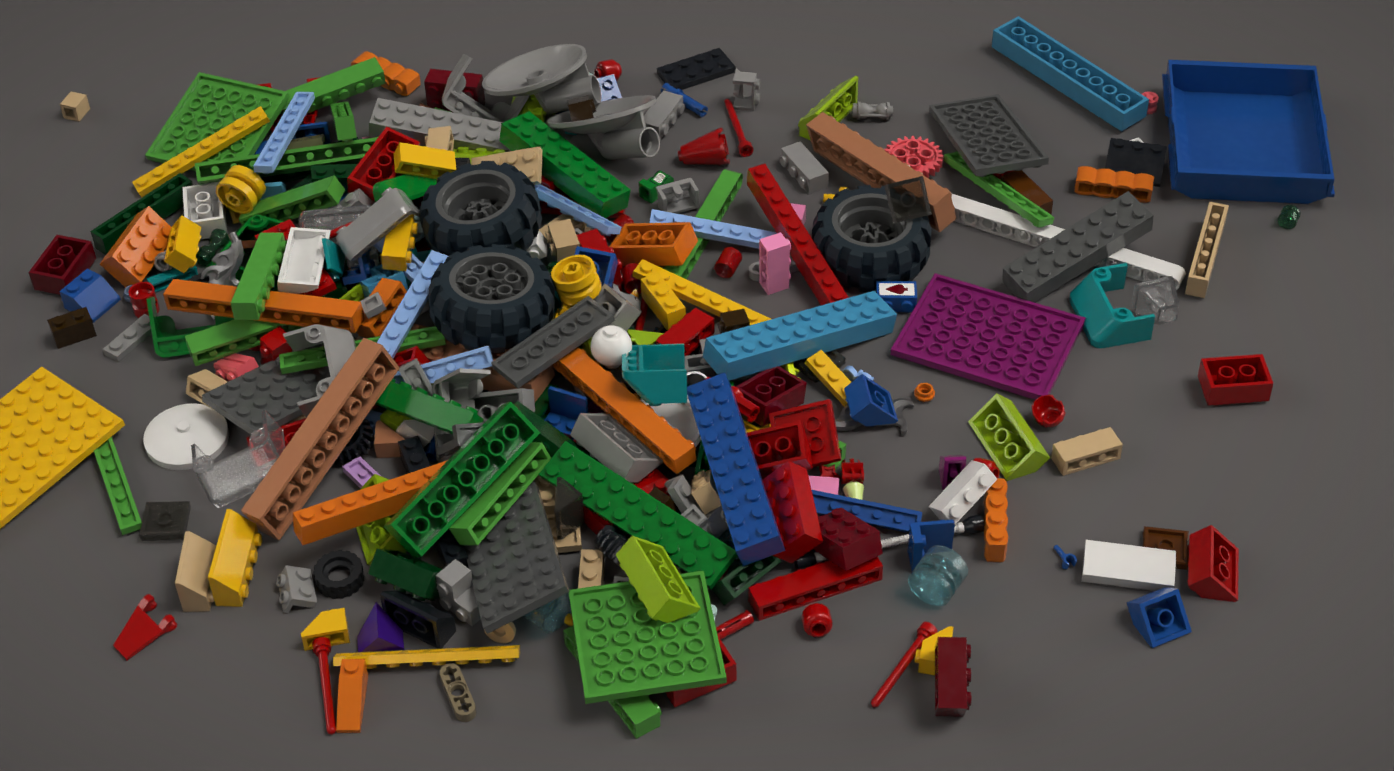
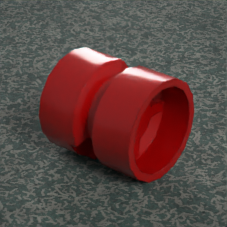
M138 282L130 287L128 291L137 318L144 314L149 316L146 300L149 297H155L157 314L159 313L158 300L154 286L151 283Z

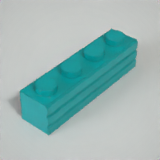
M194 265L193 268H188L185 273L173 268L147 278V282L154 286L155 293L167 289L173 279L188 280L192 276L198 275L197 267Z

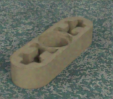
M453 663L445 664L440 669L441 683L456 718L461 722H469L476 716L475 702L459 666ZM451 673L454 676L455 681L451 682V679L447 674ZM456 689L464 690V693L460 696L452 695V692ZM465 703V707L469 711L464 712V710H462L461 704Z

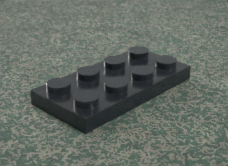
M720 48L658 67L657 74L664 83L683 90L735 73L736 66Z

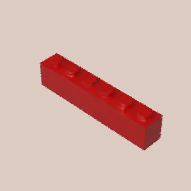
M878 556L847 571L830 560L817 563L814 566L799 569L793 573L750 586L748 588V601L760 621L880 581L883 576V565Z

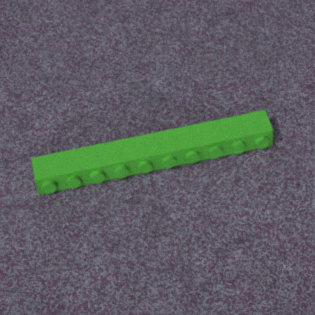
M378 137L353 140L347 143L339 142L286 150L273 173H255L260 177L309 171L311 170V165L357 164ZM260 154L195 163L197 182L199 185L220 182L225 177L227 171L234 165L245 166L254 171L253 165Z

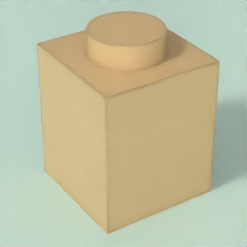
M70 92L60 103L63 117L69 120L80 122L90 110L87 95Z

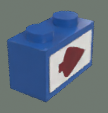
M876 281V293L895 312H913L917 305L916 281Z

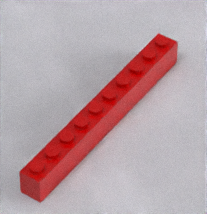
M761 164L749 168L747 186L776 233L781 232L785 239L790 241V256L820 305L849 298L767 165Z

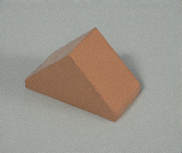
M380 420L376 422L374 447L376 457H400L398 441L405 438Z

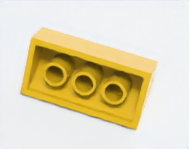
M226 509L208 581L216 606L242 607L244 598H247L249 594L248 583L253 578L252 567L253 563L257 562V548L261 546L262 535L258 533L257 525L232 509Z

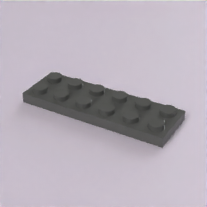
M587 296L491 362L492 367L516 388H520L590 339L600 328L614 322V315Z

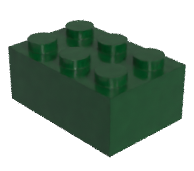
M376 549L368 571L369 575L375 577L374 580L385 585L387 583L393 584V589L403 593L409 591L413 593V598L425 601V599L430 601L440 599L436 575L443 569L418 558H413L411 555L399 550Z

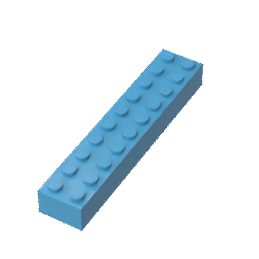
M1018 16L993 30L992 48L1118 130L1123 131L1147 116L1149 104L1147 97Z
M875 291L707 337L703 358L718 375L725 372L730 381L811 357L820 350L825 353L893 333L897 313Z

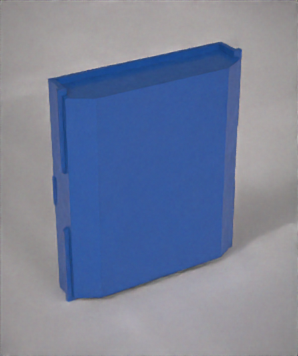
M1168 60L1166 74H1162L1165 116L1168 117L1170 144L1168 145L1171 190H1176L1193 199L1309 204L1326 197L1335 196L1333 186L1335 179L1327 136L1328 127L1326 115L1323 111L1316 66Z

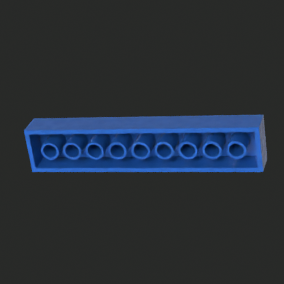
M724 372L687 386V395L734 547L742 565L745 566L785 551L743 419L726 373Z

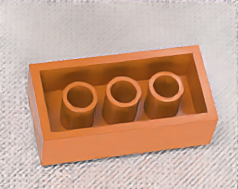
M146 207L136 214L100 265L125 288L142 282L153 267L155 257L166 249L171 226L151 207Z
M690 222L624 224L620 234L616 236L609 247L613 248L622 266L631 263L639 264L642 259L656 266H682L698 242V239Z

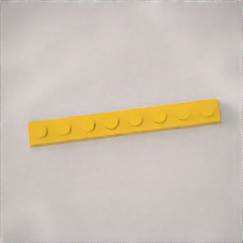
M260 106L134 180L132 183L142 198L177 174H182L195 166V163L208 159L267 124L270 120Z
M644 259L633 270L632 276L639 280L659 273L678 298L718 317H721V313L745 309L750 325L771 320L769 317Z
M520 645L336 653L333 657V666L341 667L342 659H365L367 669L376 668L377 664H386V667L392 668L399 667L400 663H409V666H422L423 662H432V665H445L446 661H455V664H468L469 660H478V663H491L492 659H501V662H514L515 658L520 656Z

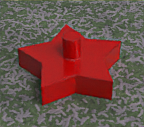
M835 464L830 467L819 465L820 477L841 478L835 472Z

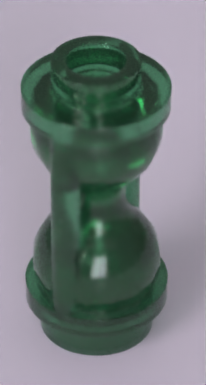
M214 229L211 232L210 243L200 247L196 254L199 265L207 266L216 255V249L224 247L229 241L226 231Z

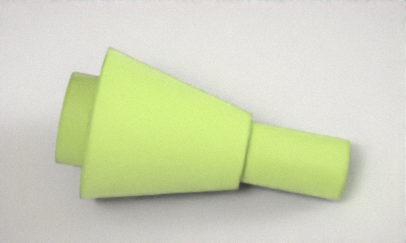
M850 481L843 487L846 497L863 499L864 485L862 483Z

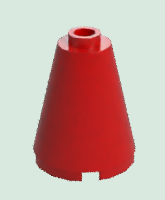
M718 128L680 146V150H678L679 161H683L684 164L697 165L730 164V159L726 160V155L729 154L725 134L721 135L723 128Z

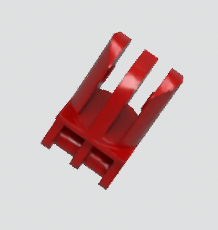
M849 458V462H845L844 459L840 465L842 473L841 484H847L850 481H857L863 484V463L860 460L854 462V458Z

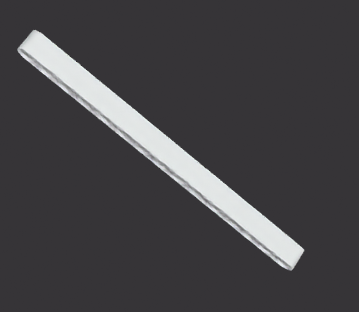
M952 194L951 197L955 207V222L1033 247H1038L1065 230L1053 225H1046L1042 228L1035 227L1033 223L1022 218L1021 215ZM1126 248L1120 249L1095 265V267L1099 268L1127 263V277L1171 291L1179 288L1186 275L1184 268L1179 265Z

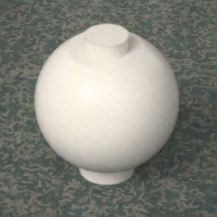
M614 325L604 326L592 337L591 353L594 359L608 369H616L622 364V354H626L627 357L628 352L632 350V341L629 334L621 327Z

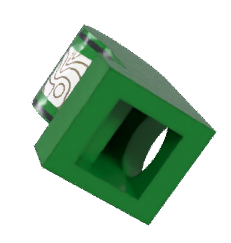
M659 170L648 180L642 179L639 182V197L652 204L658 199L656 186L674 182V178Z

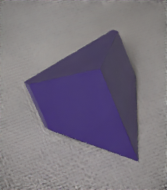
M376 602L357 636L358 652L404 650L403 630Z

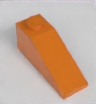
M342 659L338 685L337 733H360L368 683L365 659Z

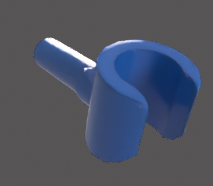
M1055 545V551L1063 560L1062 568L1068 569V562L1075 567L1077 562L1076 556L1070 553L1065 554L1058 545Z

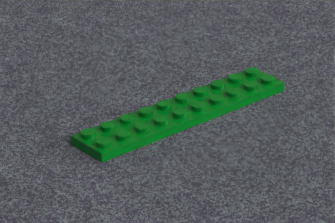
M567 441L562 444L539 473L542 479L630 537L635 536L663 546L674 565L685 573L704 571L707 587L711 590L738 556L736 550Z

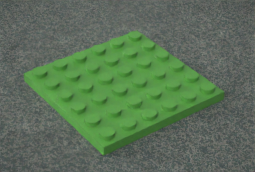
M199 72L145 156L148 160L165 163L261 106L270 122L202 162L254 155L287 103L290 95L287 91ZM195 166L189 170L196 171Z
M704 571L680 574L701 609L696 613L669 623L660 620L655 621L647 614V608L639 600L636 589L629 581L569 590L585 704L727 683Z

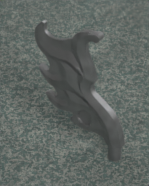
M235 231L228 234L232 242L231 247L213 257L212 262H215L216 265L209 266L203 270L201 279L209 276L208 283L238 286L239 281L236 279L235 274L243 261L244 253L242 242Z
M898 398L892 401L898 422L875 426H899L901 428V435L904 436L907 432L908 423L903 418L902 411L907 406L914 408V404L909 399ZM848 404L842 409L840 416L835 419L837 431H848L863 425L851 418Z

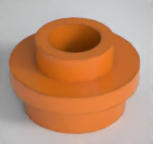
M920 383L914 390V396L919 401L928 402L935 397V390L929 383Z

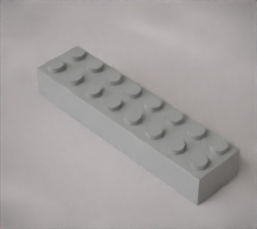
M377 98L369 122V138L379 137L383 130L389 127L419 141L420 146H426L425 136H428L429 128L451 126L455 141L454 149L468 147L469 150L486 148L487 151H494L496 149H503L505 152L511 151L499 141L501 123H503L499 121Z

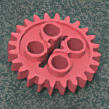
M904 136V140L897 138V142L891 141V145L887 144L886 149H884L890 155H895L901 162L909 164L914 170L922 172L927 178H929V175L935 176V172H940V168H942V150H939V145L935 146L934 141L928 143V138L923 141L921 136L918 139H915L914 136L911 139Z

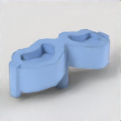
M847 365L842 371L851 381L858 378L861 374L872 381L874 380V377L863 372L861 369L857 373L855 368Z

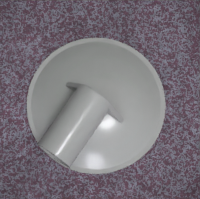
M577 44L553 45L519 55L493 69L482 81L484 91L490 95L513 97L535 95L548 115L569 110L567 100L589 95V99H593L594 104L601 102L599 82L594 74H589L585 63L587 59L586 50L583 46Z
M637 95L602 101L595 104L596 112L593 113L594 118L572 122L568 110L547 120V124L551 128H558L575 134H588L602 156L608 160L653 157L658 153L660 147V138L657 131L652 127H646L643 113L656 103V98L653 95Z

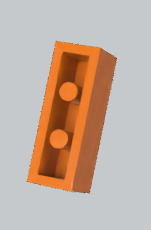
M381 278L370 296L379 292L386 310L369 319L363 310L364 319L356 331L359 336L372 338L382 335L407 293L401 281Z

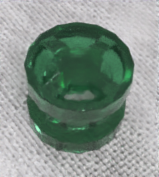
M1284 206L1278 217V224L1284 229H1293L1297 225L1301 212L1296 206Z

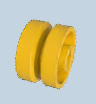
M234 165L216 186L215 192L219 200L227 208L237 213L248 214L264 195L266 186L261 177L253 170L245 166Z
M586 255L566 257L560 260L551 271V278L559 299L566 305L574 306L587 296L594 299L602 289L601 280L597 274L594 261Z

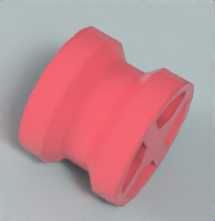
M1154 92L1142 93L1143 96L1149 99L1147 114L1155 113L1157 111L1158 95Z

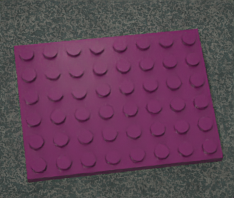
M934 273L893 344L890 355L1036 400L1040 396L1050 395L1081 333L1086 318Z

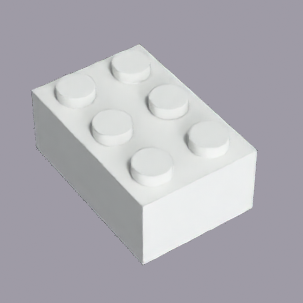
M219 182L182 187L184 217L201 226V239L228 235L225 205L219 200L215 192Z

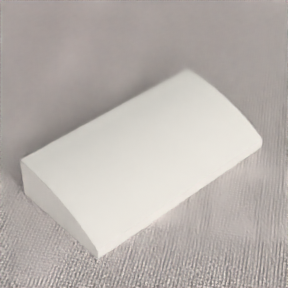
M290 228L277 281L278 292L299 294L319 288L325 261L322 238L329 239L331 230Z
M1085 540L1081 582L1157 591L1164 587L1174 588L1176 551Z

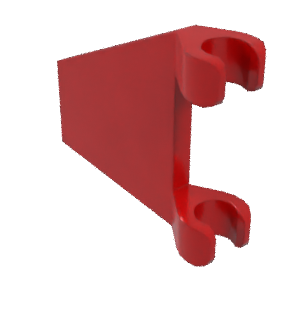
M147 594L142 598L113 645L126 660H129L162 634L177 628V623L170 614L166 615L157 625L145 613L157 607V603L151 594Z

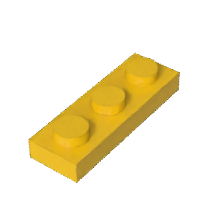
M822 350L806 359L805 365L845 407L848 403L846 402L844 388L851 381Z

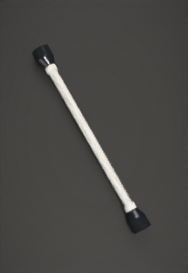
M970 516L962 522L956 523L954 533L965 532L975 534L984 532L982 516ZM909 535L882 539V549L907 543ZM807 552L794 561L796 570L828 559L817 552Z

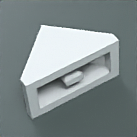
M404 420L396 429V432L405 439L419 436L423 448L431 441L435 434L434 427L416 420Z

